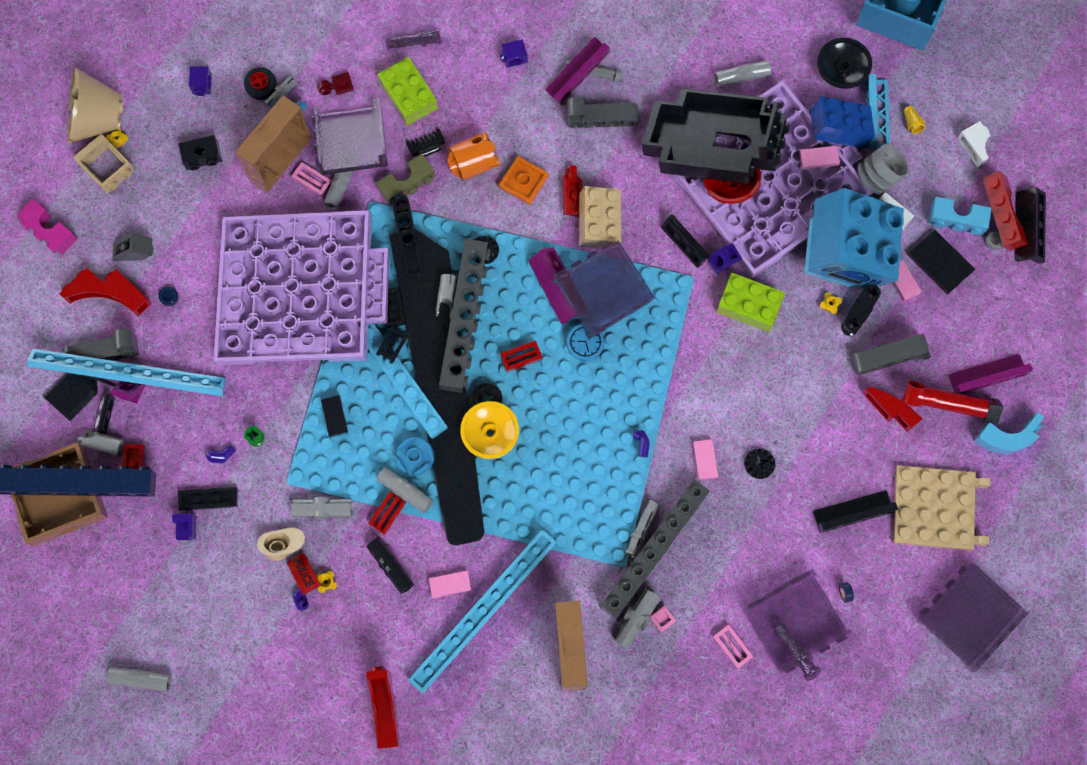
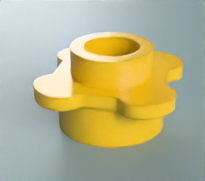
M120 128V130L116 129L111 134H107L106 139L115 148H119L125 144L128 136L123 134Z
M828 292L824 295L825 299L820 303V308L831 314H836L842 299L840 297L836 298Z
M332 571L316 575L321 584L318 587L320 593H324L329 589H336L337 583L334 582V573Z

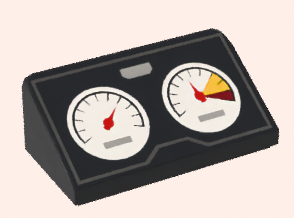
M109 393L103 394L100 398L92 432L107 434L115 401L114 397Z

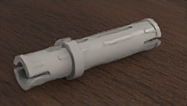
M648 500L636 530L630 536L631 541L625 551L626 555L632 558L637 557L642 543L646 541L645 536L660 506L657 502Z

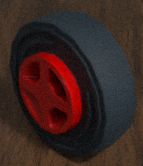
M264 67L250 70L244 78L246 92L256 100L268 99L277 86L275 75Z

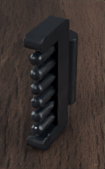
M437 129L436 133L432 132V135L429 133L428 137L424 135V139L420 137L415 139V141L412 140L411 143L407 141L406 145L412 157L418 154H423L424 157L441 151L440 145L445 144V139L440 129Z

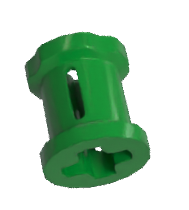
M250 426L244 432V438L251 446L258 447L263 444L265 436L258 427ZM254 433H256L258 436H256L254 440H252L251 437H253Z

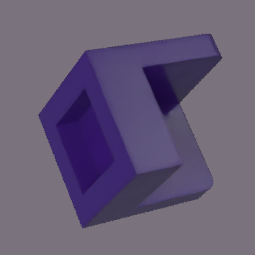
M192 513L172 514V522L176 524V540H196V516Z

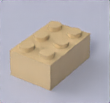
M584 186L579 194V247L616 249L621 244V189Z

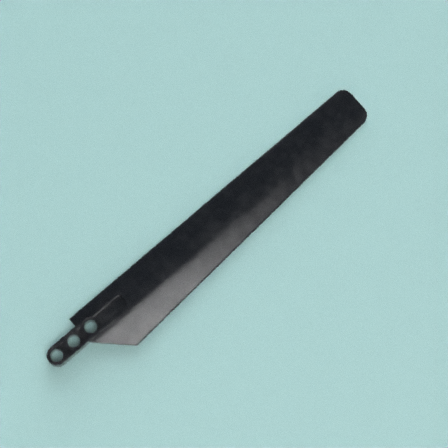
M399 194L392 200L398 232L389 234L417 385L448 427L433 439L427 433V438L435 453L433 470L446 538L451 545L458 546L480 541L485 531L475 455L465 447L460 432L463 417L469 410L467 390L463 387L462 393L439 389L451 318L449 319L450 308L448 304L440 303L438 316H436V305L441 275H452L449 251L415 229L408 197ZM399 203H406V206L403 208L397 207ZM403 220L410 221L407 225H401ZM408 237L413 238V240L410 243L404 242V240ZM456 349L454 354L461 356V349ZM453 367L451 369V372L453 374H459L461 372V369L459 367Z

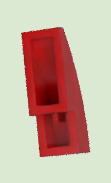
M868 387L863 392L864 396L888 422L895 418L906 432L923 419L906 403L891 394L872 387Z

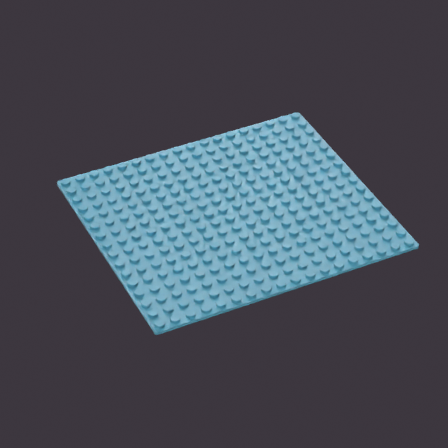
M370 202L367 210L372 215L371 249L388 248L390 250L388 289L396 288L399 285L389 234L398 232L393 206ZM412 211L415 229L449 251L452 275L457 277L459 276L465 239L473 240L480 235H489L499 245L498 257L492 263L484 265L488 269L486 278H482L481 285L485 286L483 296H479L478 303H481L480 314H476L475 321H478L477 332L472 334L475 344L474 350L469 351V357L472 358L470 369H466L465 376H469L466 390L468 406L471 409L474 406L472 404V393L478 385L483 383L496 385L502 393L501 404L511 409L518 420L519 437L513 449L500 458L483 459L475 456L484 533L529 544L543 530L557 542L551 550L625 567L629 557L625 554V551L631 541L630 536L632 532H635L694 278L685 274ZM403 220L401 225H407L410 221ZM408 237L404 240V242L410 243L413 240V238ZM544 248H555L588 310L586 314L573 317L565 324H561L529 264V260ZM473 259L470 261L474 265L479 264L475 262ZM473 276L467 278L471 283L477 281ZM467 294L464 296V299L471 301L474 297ZM467 312L460 315L463 319L471 317ZM374 323L385 338L391 328H387L386 323ZM585 323L599 328L604 335L605 341L602 353L596 359L587 362L575 359L569 353L566 343L572 328ZM406 325L395 327L408 335ZM464 330L459 331L460 337H466L468 334ZM392 333L387 342L389 345L394 339L395 333ZM400 336L392 348L394 352L402 340ZM407 338L397 357L417 383L409 338ZM536 340L543 360L506 372L500 353ZM533 347L525 351L506 357V360L535 350V348ZM369 349L367 350V361L329 362L328 360H322L288 474L287 483L292 486L380 507L391 490L376 479L381 470L387 467L434 500L426 513L421 512L408 502L401 510V513L443 523L433 465L426 473L419 476H411L404 473L396 462L399 444L410 437H420L428 441L426 430ZM537 354L532 355V356L527 357V358H524V359H521V360H519V361L510 363V364H508V365L510 366V365H513V364H515V363L524 361V360H526V359L535 357V356H537ZM484 391V399L481 401L487 402L493 397L488 396ZM340 395L349 433L329 437L321 399ZM489 430L487 432L488 436H492L494 434L492 430ZM635 430H644L650 441L648 457L638 456L640 440L633 439ZM391 497V499L385 506V509L389 508V506L394 500L393 497ZM398 501L392 510L396 511L401 503Z

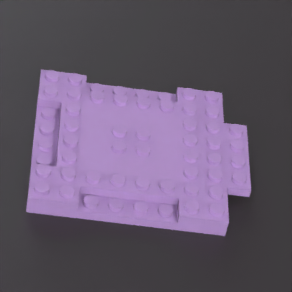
M783 81L759 96L768 98V106H770V101L778 102V110H781V114L786 115V121L789 123V132L784 136L786 138L785 148L780 151L782 153L781 163L777 164L775 172L760 170L761 185L753 197L736 204L721 203L708 194L704 178L672 175L683 191L689 193L727 244H734L742 257L739 263L752 279L808 239L810 219L813 218L816 198L843 188L869 197L873 194L864 185L859 174L852 167L863 159L856 147L815 140L811 108L814 105L805 109ZM717 134L714 142V147L739 150L746 149L751 145L749 138ZM837 146L840 160L838 166L802 169L799 155L801 149Z
M369 210L223 217L213 361L217 365L255 364L256 362L328 360L329 362L367 361L368 324L387 323L390 252L388 248L371 249L372 215Z

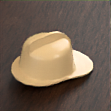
M297 528L270 531L260 536L257 541V547L270 560L280 561L285 559L290 553L299 550L305 542V536Z

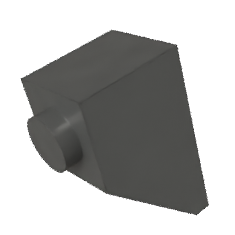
M132 233L114 242L112 261H137L151 257L154 249L152 238Z

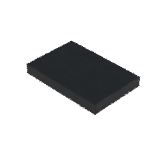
M936 230L908 254L947 295L975 270Z

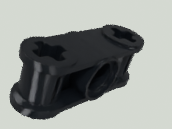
M867 285L859 298L854 302L841 326L842 332L845 335H855L871 314L874 305L881 295V290L877 285ZM850 323L854 324L853 328L849 327Z

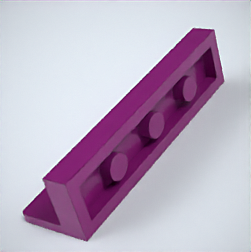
M594 37L545 89L546 92L561 105L611 52L610 47L605 42L602 44Z
M544 248L536 253L529 260V264L561 324L567 323L573 317L586 314L588 310L555 248Z
M1016 354L949 374L948 377L954 393L965 394L1026 376L1033 369L1030 363L1024 365L1021 355Z

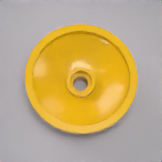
M494 401L482 402L469 409L463 417L460 430L461 438L465 447L473 455L483 459L500 458L509 453L518 440V420L512 410L504 404ZM489 430L494 432L492 436L487 435Z

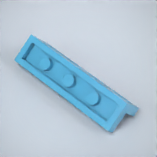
M869 74L865 81L866 105L871 106L875 137L869 142L867 148L878 149L883 145L878 143L879 133L885 137V144L890 145L888 80H876V74ZM876 85H883L884 91L880 95L877 93ZM877 100L884 104V108L881 111L877 110ZM878 117L885 121V125L881 129L878 127Z

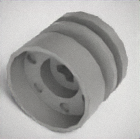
M883 144L872 155L862 160L858 164L857 170L861 181L869 190L876 194H883L895 183L908 175L909 168L899 150L892 145Z

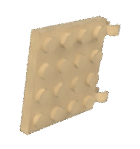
M897 465L895 502L898 510L894 512L893 543L968 551L974 550V545H989V536H974L975 487L988 488L990 487L991 479L976 478V472Z

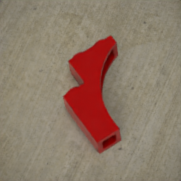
M86 268L80 271L71 283L66 284L59 293L69 304L77 300L93 297L111 299L129 308L137 317L151 305V302L117 269L107 274L102 282Z
M383 666L371 667V671L366 672L373 705L377 749L400 747L396 700L393 696L391 671Z

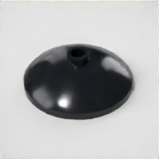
M836 38L821 48L817 58V68L821 77L828 84L841 89H850L866 81L872 69V57L868 49L859 41L851 38Z

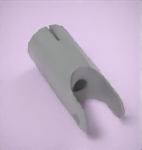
M441 275L436 316L439 313L440 303H446L450 308L449 319L451 318L458 277L455 275Z
M89 430L83 432L84 437L80 436L77 438V442L83 446L116 456L122 454L123 444H125L123 439Z

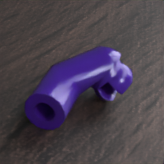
M635 430L633 439L640 440L638 456L648 457L650 446L648 436L644 430Z
M230 445L223 451L210 449L206 452V458L211 463H224L236 451Z
M298 587L293 594L295 606L298 610H306L309 603L306 595H303Z

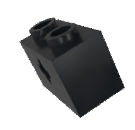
M215 135L178 143L182 163L186 170L194 171L202 166H215L218 162H223L219 142Z

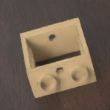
M102 134L73 157L78 165L106 194L115 190L118 184L124 179L129 178L134 171L128 160ZM108 149L123 166L102 182L87 166Z

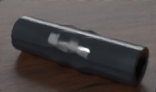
M380 537L374 539L366 546L379 567L400 594H404L414 586L413 581Z

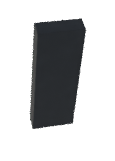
M673 214L666 219L661 227L663 231L697 268L702 266L709 257V254Z
M237 487L178 491L179 511L238 507Z

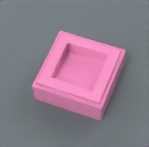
M665 605L650 615V620L660 633L676 622V619Z

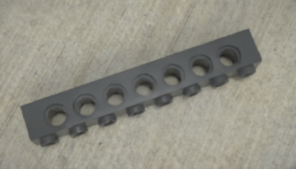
M465 239L439 382V389L462 393L463 387L467 388L469 376H465L466 369H470L472 358L469 357V351L474 350L475 339H472V334L477 332L478 321H475L476 314H480L481 303H478L479 296H483L485 286L481 285L482 278H486L488 269L484 265L485 260H489L491 249H487L488 242ZM472 259H478L480 263L474 265L470 261ZM473 276L477 281L471 283L467 278ZM470 294L474 299L467 301L464 299V296ZM467 312L471 317L463 319L460 315ZM464 330L468 334L466 337H459L457 333ZM456 349H462L464 350V354L461 356H457L454 354V351ZM453 367H459L461 369V372L459 374H453L451 372V369Z
M695 479L692 481L601 604L600 608L615 620L618 618L710 492L709 489Z

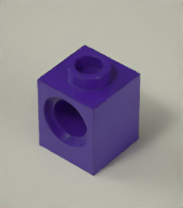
M523 39L502 44V51L499 52L502 63H506L507 68L528 63V55Z
M190 66L189 88L192 94L196 96L211 94L212 73L209 67Z
M733 243L720 248L708 257L717 274L729 269L742 259Z

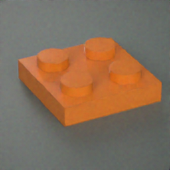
M517 156L500 182L499 188L531 206L547 181L549 173Z

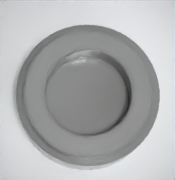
M991 231L985 237V245L991 250H998L1003 246L999 231Z

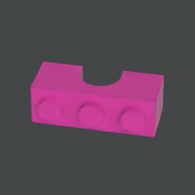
M34 199L17 214L22 220L20 224L27 230L30 228L34 230L33 235L41 242L45 240L48 243L46 246L53 253L58 251L63 255L77 240L76 236L60 222L53 228L46 229L45 224L52 216Z

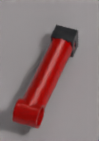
M908 381L902 398L904 403L911 406L919 407L923 405L983 418L984 422L997 425L1004 409L999 399L990 397L982 399L931 388L917 381Z

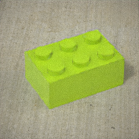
M409 57L377 74L381 87L406 126L438 109L437 99Z
M731 273L716 313L770 333L785 292Z

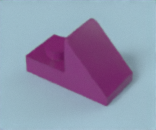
M120 381L112 388V395L137 404L146 385Z

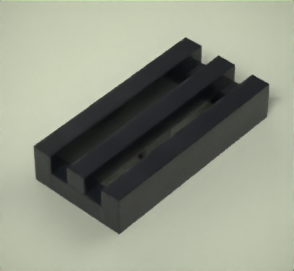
M392 326L375 355L379 356L381 354L383 356L382 359H389V363L393 364L408 335ZM392 333H395L396 335L387 351L383 350ZM400 336L402 340L394 354L391 355L390 352Z

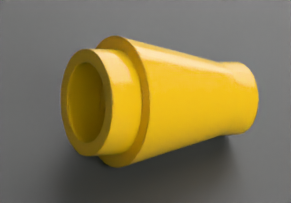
M908 106L903 110L908 131L912 132V134H918L926 128L925 120L913 106Z

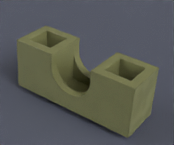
M423 154L407 163L408 170L411 173L407 180L398 181L390 173L376 182L377 190L389 206L392 205V200L396 195H413L422 185H429L436 177L435 171Z

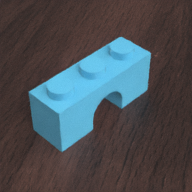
M935 197L932 201L928 223L933 224L934 227H948L956 232L968 231L976 236L987 231L991 214L990 207L972 204L967 216H960L954 211V200Z

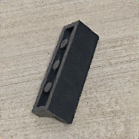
M1037 187L1017 191L1016 216L1023 227L1028 244L1015 249V261L1032 260L1037 264L1045 263L1046 193Z
M885 490L813 511L819 532L823 533L894 513L898 510L896 502L891 503L888 492Z

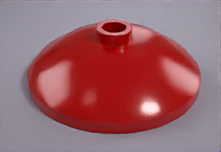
M755 169L754 177L750 178L749 184L704 178L705 188L713 199L721 203H741L753 197L759 190L761 172Z

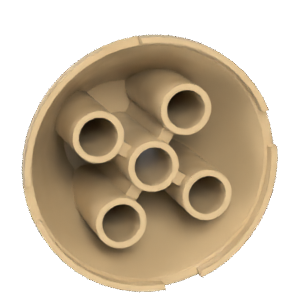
M74 68L75 72L72 74L68 111L71 114L67 123V142L73 143L116 129L120 130V113L122 114L123 111L122 94H119L79 68Z

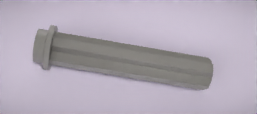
M567 59L565 67L572 61L571 59ZM597 66L589 75L613 80L614 83L621 82L623 71H620L619 68L614 70Z

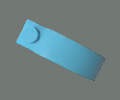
M1037 412L1031 417L1021 432L1015 434L1005 433L992 423H988L974 441L984 449L998 454L1019 452L1033 444L1040 437L1036 433L1043 425L1040 422L1044 416Z

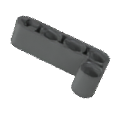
M572 97L567 100L568 127L570 128L612 127L611 125L613 127H623L639 124L638 105L635 103L584 105V99L581 97Z
M127 328L115 330L114 337L71 345L62 349L63 353L74 351L87 357L111 361L113 359L119 360L132 357L131 355H139L137 336L131 329Z
M920 334L853 354L851 358L856 375H861L910 360L918 362L919 359L927 360L931 358L925 335Z

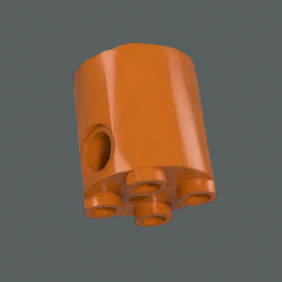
M487 132L448 147L449 155L446 160L448 168L453 175L462 181L501 165L497 155H494L496 148L493 141H490Z

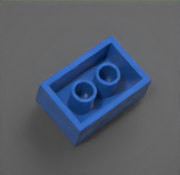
M821 96L811 108L815 140L864 149L875 137L871 106Z

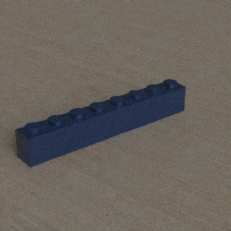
M0 465V495L155 497L157 473L151 470L150 467L142 466L138 467V470H134L127 466H120L119 469H111L109 466H99V469H91L92 467L79 466V469H72L71 466L62 465L59 469H55L48 465H41L40 468H32L33 466L20 465V468H13L11 465Z

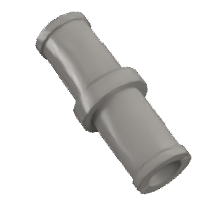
M288 76L279 87H275V91L264 101L265 104L272 108L282 95L287 97V94L298 83L294 79L292 80L291 76Z

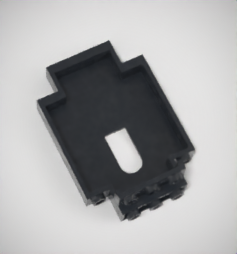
M681 88L676 103L655 100L641 145L644 156L660 158L659 167L661 173L749 184L750 178L754 177L755 169L776 171L777 164L781 163L782 153L780 151L785 148L786 138L784 136L789 132V123L786 121V115L781 114V110H778V102L770 101V106H768V98ZM717 134L749 138L751 145L746 149L739 150L714 147V142Z

